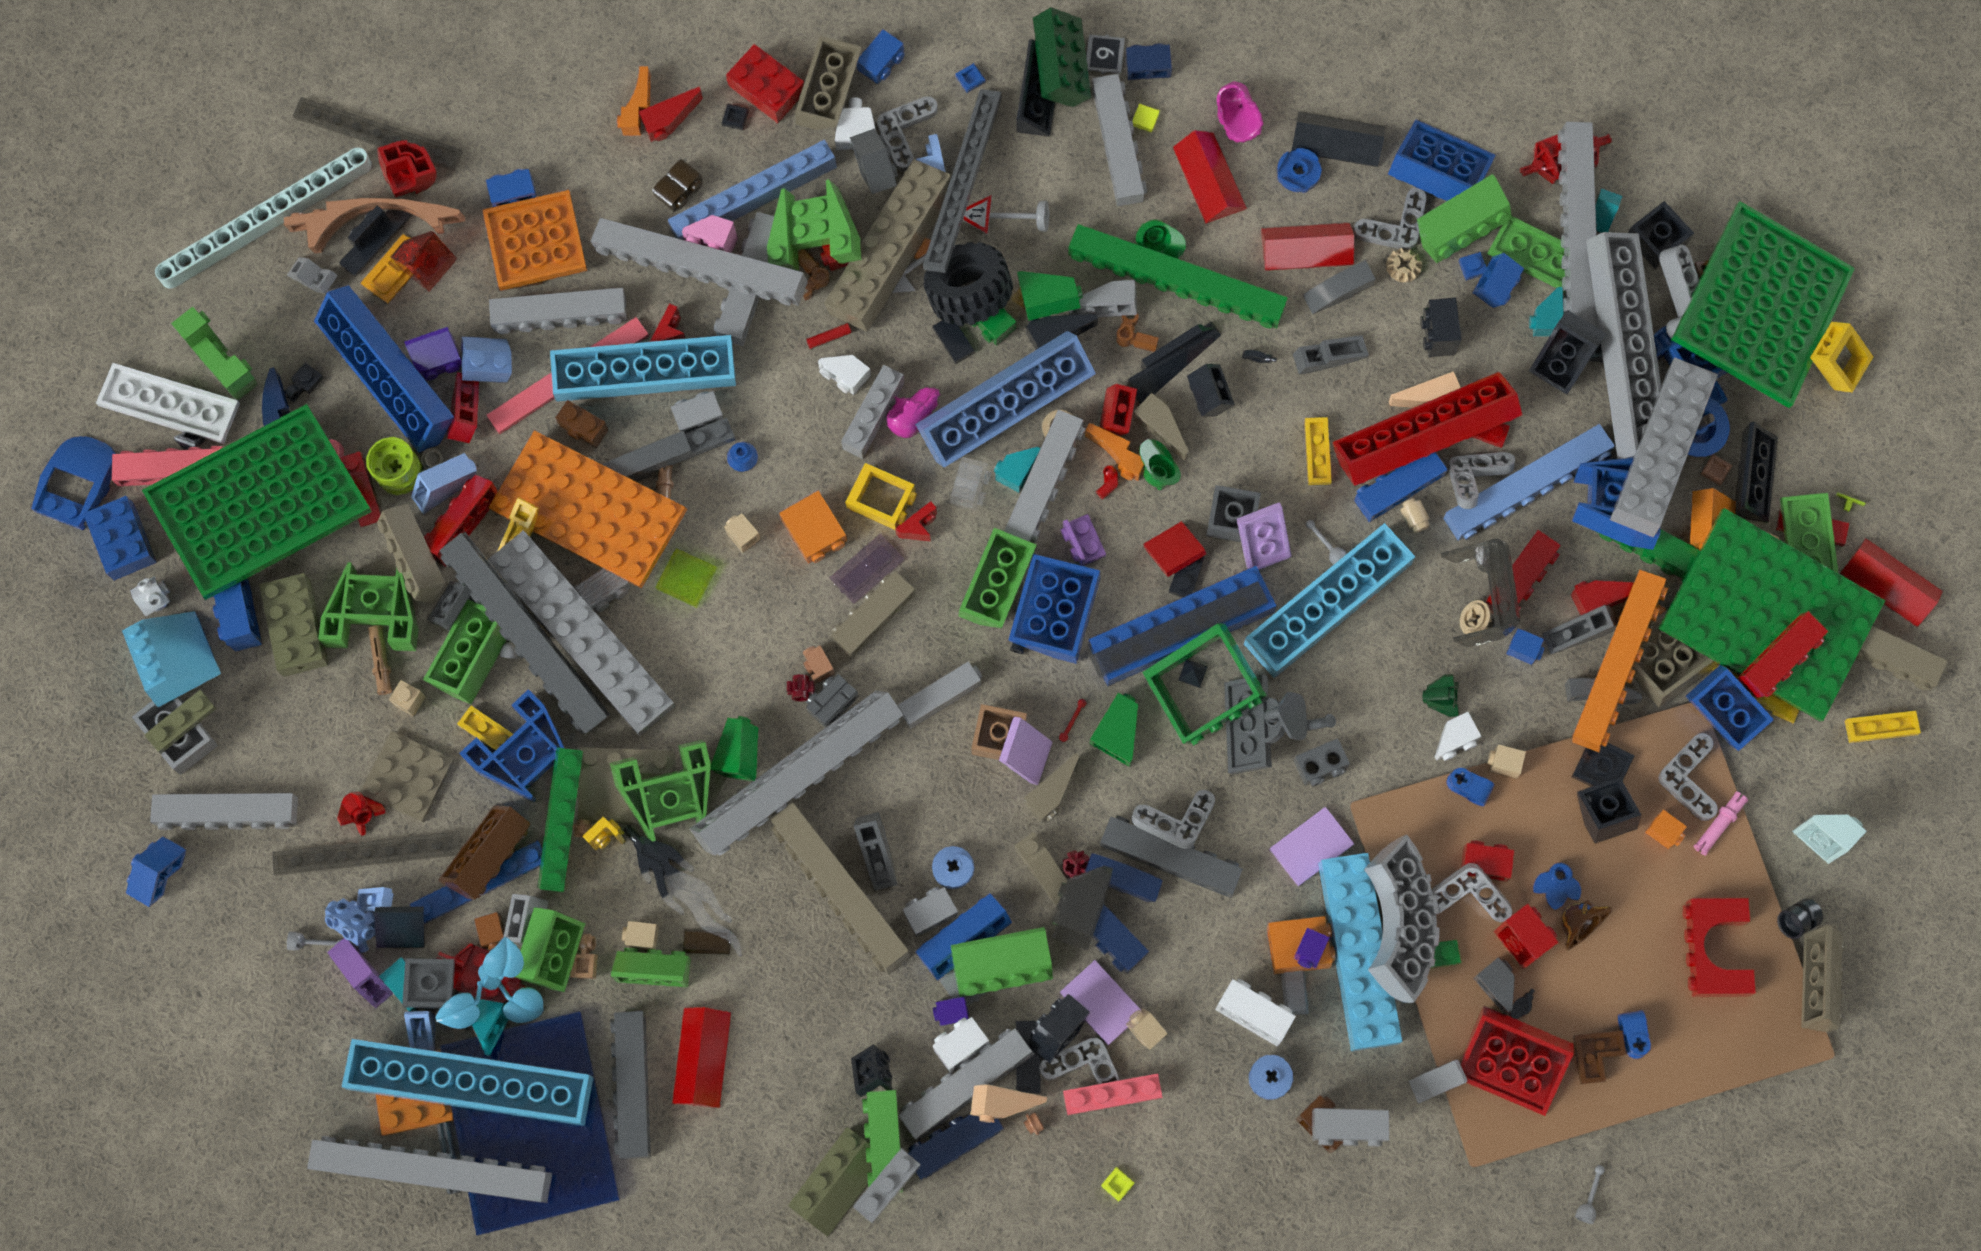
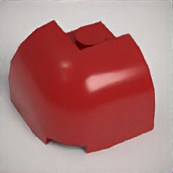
M403 140L377 148L378 159L384 178L389 183L395 198L414 191L418 194L427 190L435 183L436 169L423 146L420 147L417 144Z

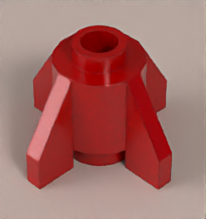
M351 792L341 802L337 821L341 826L350 823L356 824L358 832L361 836L366 835L365 824L371 820L372 813L375 817L385 814L386 810L382 804L364 797L362 793Z

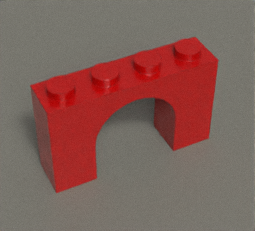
M1691 898L1688 900L1686 905L1683 906V918L1687 919V929H1685L1684 938L1685 942L1689 944L1686 964L1687 967H1690L1691 976L1688 977V989L1692 991V997H1750L1756 994L1754 970H1727L1717 967L1709 960L1704 949V939L1711 927L1746 925L1750 922L1749 898Z

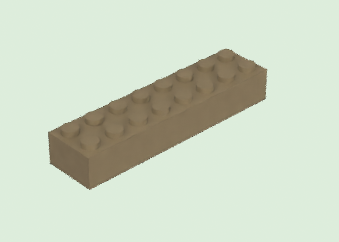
M912 160L860 244L861 260L849 262L824 302L831 316L866 332L869 331L939 217L952 177L951 174L918 160Z
M792 802L771 818L770 821L773 826L770 829L780 844L782 842L787 844L784 846L787 853L794 862L797 860L801 862L799 866L807 879L813 878L815 880L813 884L822 898L826 896L829 898L828 904L837 917L843 916L842 922L851 935L857 934L859 938L856 940L866 954L871 952L873 955L871 959L880 972L885 970L887 974H890L910 958L909 950L795 804Z

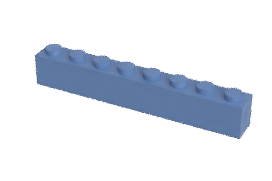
M823 140L668 219L670 229L675 238L684 240L682 233L684 227L711 215L734 221L779 198L781 189L785 188L790 192L837 168L835 156L826 141Z
M1598 424L1480 492L1476 507L1464 509L1458 505L1446 512L1443 519L1458 541L1462 538L1468 540L1477 534L1476 530L1481 527L1487 529L1497 522L1495 519L1503 515L1506 518L1516 511L1515 508L1522 504L1525 507L1535 500L1534 497L1540 493L1542 496L1550 493L1554 489L1553 486L1559 482L1562 485L1569 482L1573 478L1572 475L1577 473L1580 463L1607 460L1615 446L1602 426Z

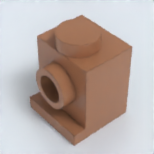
M812 646L803 651L806 659L803 664L809 675L813 673L811 678L814 684L835 674L821 646L816 648Z

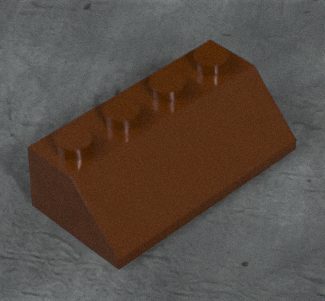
M493 805L438 881L467 899L476 900V898H480L486 891V885L490 879L495 878L500 872V866L504 860L512 856L518 841H522L526 837L531 823L511 807Z

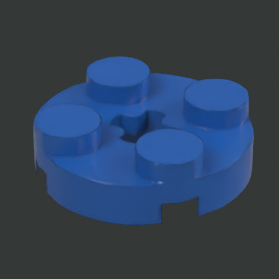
M1297 148L1295 151L1284 153L1277 166L1278 181L1290 191L1308 192L1316 186L1321 176L1322 169L1318 162V157L1310 150L1304 148ZM1301 166L1304 173L1296 174L1293 168L1298 169Z

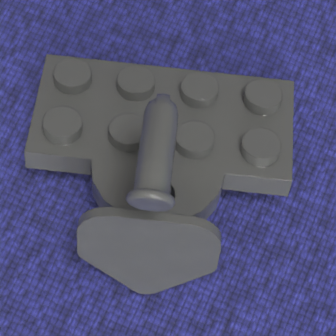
M1257 675L1256 678L1267 696L1261 699L1262 703L1259 706L1242 711L1243 715L1232 722L1230 720L1226 721L1228 773L1239 774L1271 768V744L1279 741L1285 732L1291 739L1304 740L1307 731L1334 727L1336 724L1335 717L1332 714H1327L1323 718L1306 719V704L1300 694L1288 692L1281 702L1268 697L1267 676ZM1245 678L1224 682L1225 711L1253 694Z

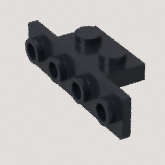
M377 205L366 214L365 219L358 226L351 230L347 238L353 248L341 259L339 264L352 275L357 276L413 214L399 210H387L384 212Z

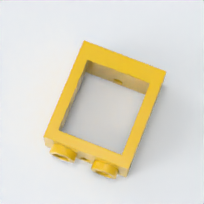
M1831 322L1810 358L1834 390L1853 393L1874 356L1851 324ZM1844 346H1846L1852 356L1842 371L1836 359Z
M865 463L845 503L847 509L895 530L898 525L905 521L907 517L905 511L908 505H913L917 493H915L914 484ZM873 476L905 490L892 517L860 503Z

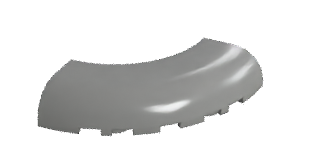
M1404 835L1391 842L1364 869L1378 893L1383 913V935L1380 949L1368 970L1389 995L1405 1003L1414 1002L1423 991L1428 981L1429 970L1434 966L1435 947L1439 943V928L1436 921V914H1439L1436 895H1433L1430 881L1432 880L1430 874L1426 875L1421 863L1423 859L1408 835Z

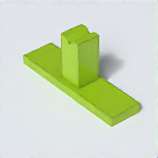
M1838 492L1835 495L1846 500L1843 510L1847 512L1850 511L1852 503L1861 506L1866 504Z

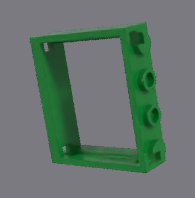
M1220 623L1142 672L1182 743H1192L1193 746L1202 742L1205 739L1204 735L1211 732L1213 734L1224 727L1223 723L1230 720L1232 722L1243 715L1242 711L1245 709H1253L1262 703L1261 699L1267 696L1227 626ZM1222 638L1253 694L1196 731L1191 732L1160 677Z

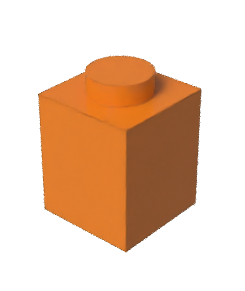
M1663 809L1645 833L1669 849L1673 845L1678 846L1686 836L1683 834V831L1687 826Z

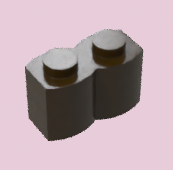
M680 159L658 181L652 192L659 201L674 212L677 208L682 209L686 205L689 195L700 190L703 179L699 172L683 159Z

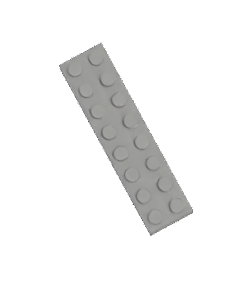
M1674 357L1610 518L1611 521L1651 537L1655 536L1663 521L1718 374Z

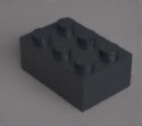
M1567 310L1555 326L1529 372L1567 395L1579 379L1606 333Z

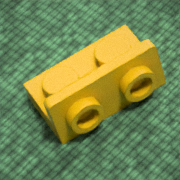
M602 817L583 835V838L595 851L598 848H605L611 842L610 837L612 835L621 844L625 842L622 837L624 834L623 830L612 818L607 821Z

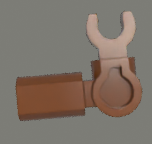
M802 249L798 252L799 265L808 275H811L805 288L808 292L803 295L806 301L812 297L813 291H818L821 287L827 286L830 277L828 270L820 267L819 263L806 249Z
M1139 313L1133 319H1128L1126 315H1122V323L1116 335L1117 344L1121 347L1134 345L1135 348L1155 352L1159 337L1140 332L1134 333V326L1138 323Z

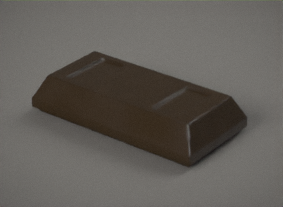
M684 929L683 952L730 955L731 931Z

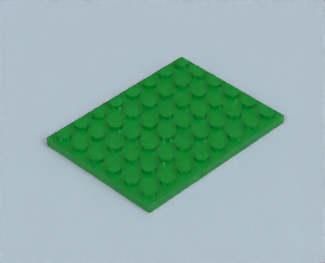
M1739 201L1734 207L1671 340L1785 407L1790 408L1793 406L1813 361L1810 357L1829 327L1855 268Z
M307 404L142 489L143 494L204 600L219 594L371 512L370 507Z
M1723 508L1658 629L1740 675L1800 614L1809 611L1828 631L1823 636L1825 640L1816 649L1812 648L1807 653L1809 657L1802 664H1796L1791 669L1793 673L1785 681L1780 680L1775 685L1777 689L1773 695L1821 722L1824 721L1885 600Z

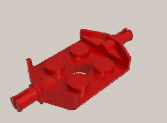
M1558 134L1535 143L1532 164L1520 168V173H1522L1523 177L1535 172L1551 184H1555L1556 180H1559L1562 164L1558 162L1559 151L1561 150V143H1558ZM1610 134L1600 138L1593 136L1594 168L1599 163V148L1612 143Z
M470 943L453 957L441 951L438 953L443 958L455 960L453 989L463 993H470L476 998L477 982L481 980L478 970L483 965V961L490 951ZM504 976L501 980L511 997H513L517 990L527 988L522 984V979L516 977L508 978ZM482 987L480 999L504 1003V1005L509 1002L499 988L489 990Z

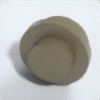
M436 448L424 450L420 456L421 465L428 470L443 463L442 453Z

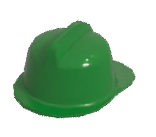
M1152 219L1142 223L1136 233L1137 245L1177 259L1183 255L1186 249L1184 236L1162 220Z
M1147 439L1142 442L1139 454L1144 464L1143 476L1145 480L1159 491L1163 490L1167 485L1178 483L1181 478V472L1166 446L1154 439Z

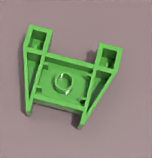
M826 180L827 195L795 201V196L785 188L781 189L767 244L768 263L799 271L798 250L830 244L831 256L840 264L861 260L860 237L842 194L834 183Z
M191 307L171 324L233 398L238 401L258 385L250 373L252 367L244 358L240 361L235 354L230 358L226 354L228 349L208 325L211 320L203 311L198 313L194 307Z
M351 562L347 563L321 616L318 639L325 648L348 649L351 624L389 625L387 642L393 650L416 651L419 629L411 593L406 589L403 574L399 573L397 567L395 576L357 575V570Z
M697 740L678 745L683 770L641 780L637 759L631 757L610 763L616 788L646 836L652 842L656 841L653 828L694 817L697 823L706 816L711 768L706 742Z

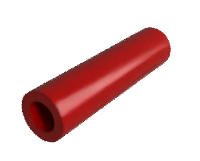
M848 323L809 337L806 339L809 349L851 334Z

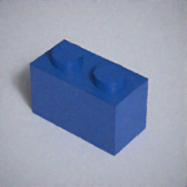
M883 29L860 55L857 70L878 85L882 79L886 80L888 78L891 68L895 63L899 64L905 56L904 44Z
M517 169L510 174L494 175L491 179L486 180L493 207L537 197L529 169Z
M1505 253L1493 256L1472 293L1492 308L1505 305L1511 298L1510 293L1513 287L1520 282V275L1524 268Z

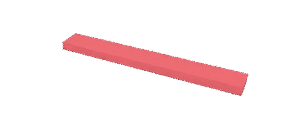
M635 317L591 347L640 343L648 338L649 334L637 317ZM552 372L486 415L499 435L555 399L553 395Z

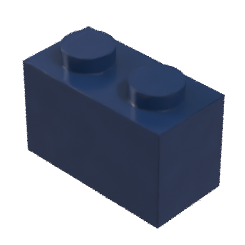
M1156 43L1152 46L1133 45L1126 47L1127 80L1171 78L1170 44Z

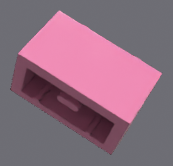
M714 215L688 225L682 230L685 241L732 253L738 239L734 222Z

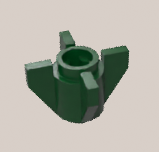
M1444 674L1428 684L1426 690L1422 692L1423 703L1427 704L1428 708L1448 717L1459 716L1457 704L1459 682L1454 681V675Z

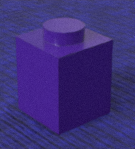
M1307 928L1294 959L1298 960L1297 963L1305 968H1317L1329 937Z
M965 996L936 1001V1007H933L934 1019L940 1022V1026L957 1023L964 1017L967 1020L970 1019Z

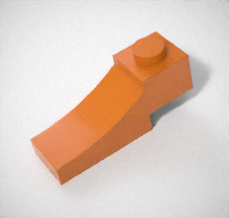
M639 66L635 91L626 107H621V115H617V126L621 128L623 136L641 135L639 111L650 107L651 75L648 66Z
M1089 423L1085 430V437L1098 444L1111 455L1118 464V472H1120L1123 478L1130 481L1133 479L1138 481L1143 472L1144 464L1139 455L1129 451L1130 441Z

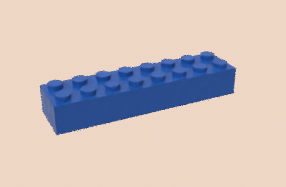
M349 285L328 291L314 322L419 453L428 448L438 446L454 419L450 410L444 405Z
M1254 566L1089 639L1088 646L1107 686H1110L1150 668L1218 623L1225 624L1228 630L1232 632L1244 625L1273 614L1276 604L1257 566Z

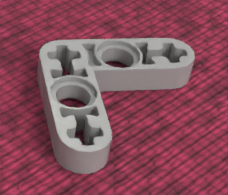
M932 97L920 98L884 112L878 117L877 124L880 134L883 135L886 145L891 150L892 161L895 167L900 171L905 172L914 159L902 129L928 120L937 114V102ZM924 105L932 106L931 111L924 109ZM916 107H918V111H920V116H917V110L915 109ZM910 111L914 116L911 120H904L901 117L902 114ZM884 120L891 122L892 132L889 133L887 126L883 125ZM892 138H899L902 141L897 147L891 146L889 142ZM902 151L904 158L908 159L907 164L900 162L899 152Z
M1413 188L1408 191L1400 226L1361 219L1354 226V236L1364 242L1397 249L1401 247L1407 250L1413 249L1419 236L1418 223L1409 224L1405 217L1407 215H1414L1418 219L1423 216L1426 203L1425 192L1419 188ZM1414 195H1417L1419 199L1416 209L1412 208V198ZM1362 226H1366V230H1368L1365 234L1361 233L1360 229ZM1374 228H1377L1375 237H1373V230ZM1407 229L1411 230V240L1409 243H1405V239H1403L1406 236ZM1382 230H1387L1391 233L1392 237L1384 240L1380 237L1379 233Z
M1499 452L1451 458L1449 462V475L1458 505L1464 509L1476 507L1479 492L1474 477L1509 474L1514 470L1515 457L1511 453ZM1478 463H1484V464H1486L1487 466H1486V467H1479V466H1477L1476 464H1478ZM1461 480H1463V481H1468L1469 483H1468V484H1460V483H1458V482L1461 481Z
M1704 733L1694 736L1661 770L1658 779L1660 784L1701 821H1708L1717 814V804L1687 777L1713 748L1712 738ZM1704 740L1706 742L1705 748H1701L1695 754L1692 750L1699 744L1697 741ZM1688 755L1692 759V765L1689 767L1683 766L1680 763V757ZM1671 772L1674 773L1673 779L1677 783L1681 780L1684 782L1677 790L1674 788L1678 785L1673 780L1669 782L1666 780L1667 774ZM1685 787L1691 788L1694 791L1693 799L1684 798L1682 789ZM1699 797L1702 798L1699 803L1702 806L1708 805L1710 807L1709 813L1702 814V806L1698 803L1693 806L1692 803Z
M1207 790L1198 791L1182 821L1148 805H1138L1134 809L1132 822L1136 827L1183 849H1189L1195 844L1213 809L1215 796ZM1203 799L1207 800L1203 809H1200L1199 805ZM1142 814H1145V815H1146V817H1145L1144 819H1141V818H1139V817H1140ZM1196 815L1201 819V822L1192 823L1189 820V816ZM1153 818L1156 819L1154 825L1151 824ZM1167 823L1170 826V830H1161L1158 824ZM1187 829L1191 830L1190 835L1185 840L1182 837L1185 835Z
M1474 863L1464 865L1431 889L1432 894L1436 895L1438 900L1439 913L1471 892L1495 921L1504 922L1512 915L1509 901L1485 872ZM1471 872L1473 874L1476 872V878H1468L1467 873ZM1450 884H1456L1459 886V891L1455 894H1449L1446 892V887ZM1483 888H1491L1493 890V894L1488 898L1480 896L1479 893ZM1495 901H1497L1500 908L1505 907V913L1497 912L1494 904Z
M1090 1038L1063 1050L1056 1058L1061 1057L1062 1064L1066 1068L1064 1071H1061L1060 1066L1054 1070L1055 1074L1051 1075L1049 1072H1044L1048 1062L1044 1059L1040 1064V1074L1047 1080L1056 1079L1089 1064L1097 1084L1108 1082L1113 1077H1115L1116 1081H1120L1105 1045L1098 1038ZM1090 1043L1101 1047L1098 1050V1055H1094L1093 1052L1087 1054L1086 1058L1088 1060L1083 1061L1082 1053L1078 1049L1083 1047L1084 1052L1090 1048ZM1070 1052H1074L1079 1056V1062L1074 1066L1068 1065L1065 1061L1066 1055ZM1055 1058L1051 1062V1065H1055L1059 1063V1061ZM1102 1064L1109 1066L1111 1069V1074L1106 1078H1101L1097 1074V1068Z

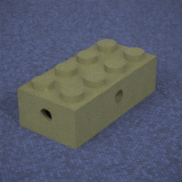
M302 573L259 584L277 671L283 677L329 666L325 647L318 639L320 623L311 580Z

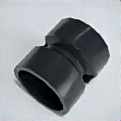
M1804 898L1780 912L1777 917L1779 929L1790 939H1798L1823 922L1822 909L1814 900Z

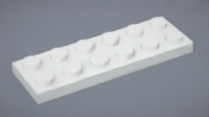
M112 363L96 402L100 407L224 444L240 405L237 400Z

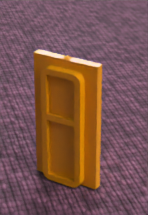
M402 234L360 284L371 291L373 295L389 304L431 254L413 239Z

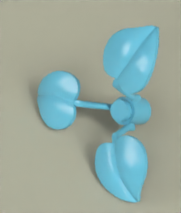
M504 937L486 955L483 965L478 970L481 980L477 982L476 999L474 1000L473 996L467 992L453 996L438 1011L435 1017L437 1022L459 1029L469 1027L476 1022L480 1015V1010L476 1005L480 1002L482 987L489 990L499 988L507 1000H509L503 1007V1013L510 1021L516 1023L530 1022L542 1014L544 1011L543 999L536 989L530 987L521 988L511 997L501 982L504 976L508 978L515 977L523 969V956L514 942Z

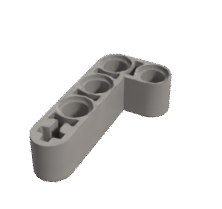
M1685 245L1663 250L1659 258L1678 317L1667 323L1666 330L1670 338H1672L1699 282L1690 251Z

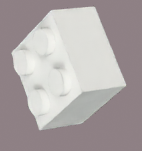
M964 1017L954 1025L955 1030L949 1034L944 1032L934 1039V1052L949 1072L953 1073L960 1068L961 1063L970 1057H975L979 1054L981 1048L989 1044V1040L972 1017L968 1020Z

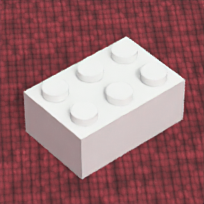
M1232 979L1215 1010L1273 1045L1278 1046L1296 1017L1292 1015L1293 1011L1283 1004L1277 1006L1270 1002L1272 998L1259 991L1257 994L1250 990L1251 986L1241 979L1235 981Z

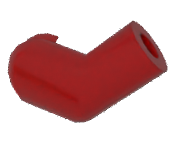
M1111 465L1103 469L1104 484L1096 490V494L1102 500L1118 487V472Z

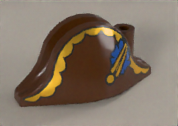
M1588 900L1584 903H1573L1566 907L1561 918L1562 929L1567 937L1566 949L1569 951L1592 934L1610 915L1612 908L1609 906L1598 907Z

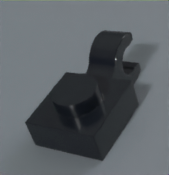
M305 362L291 377V381L294 384L288 386L284 393L288 399L295 402L304 391L310 394L324 377Z

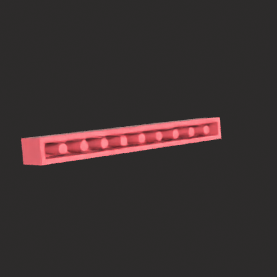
M328 439L338 456H344V448L340 442ZM212 446L211 449L190 447L188 450L168 448L162 452L148 449L144 450L143 453L121 451L120 454H112V481L118 487L152 485L223 448V446Z

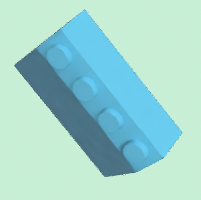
M195 611L143 619L122 630L144 690L157 707L221 674Z

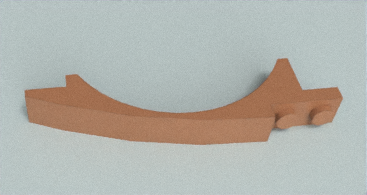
M359 198L326 202L327 210L316 209L312 213L306 214L293 213L291 216L284 217V226L290 232L307 230L308 247L317 254L322 253L330 238L344 224L359 215L373 210L377 205L383 210H399L411 213L427 222L438 234L445 233L444 225L464 222L465 217L458 209L406 199Z

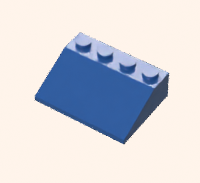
M1415 120L1395 155L1388 175L1433 194L1437 198L1448 201L1485 179L1496 155Z
M1033 554L1008 640L1049 657L1077 664L1101 579L1100 570Z

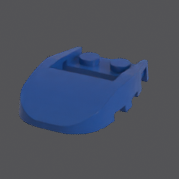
M85 436L73 437L63 442L40 475L31 509L41 515L84 530L85 526L83 524L86 519L83 513L97 508L103 497L107 496L110 490L112 454H116L115 451L106 443ZM55 468L94 483L84 505L46 491L47 483Z

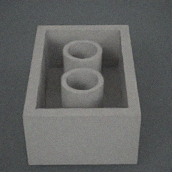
M180 696L160 707H157L152 701L132 716V718L146 734L184 702ZM199 723L161 755L174 771L182 775L218 745L202 724Z

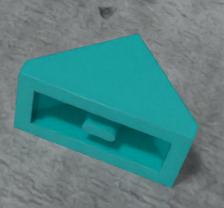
M1602 188L1595 203L1596 231L1599 233L1609 231L1622 196Z

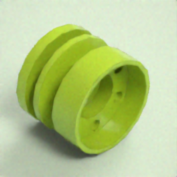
M388 437L377 441L369 449L366 457L367 468L380 487L390 494L402 495L413 491L418 474L423 472V466L419 457L410 445L400 438Z

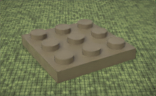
M391 731L360 793L371 800L424 822L455 760Z

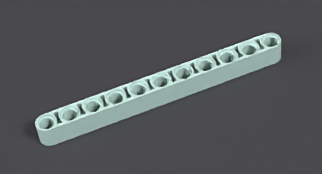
M354 148L178 252L156 267V277L166 288L177 287L284 223V217L291 216L293 213H301L370 171L372 163L366 151L362 148ZM364 159L361 163L356 164L358 160ZM345 170L343 174L337 175L339 171ZM326 182L323 186H318L319 183ZM307 193L304 197L299 198L301 194ZM288 204L286 208L280 209L282 205ZM268 216L266 220L260 221L262 217ZM245 227H249L247 231L241 232ZM230 238L227 243L222 244L225 239ZM211 250L207 255H203L205 251ZM191 261L190 265L184 267L186 262ZM168 273H172L170 277L164 278Z

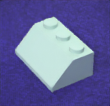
M1813 815L1792 832L1829 864L1847 853L1865 834L1866 830L1857 818L1850 817L1849 815Z

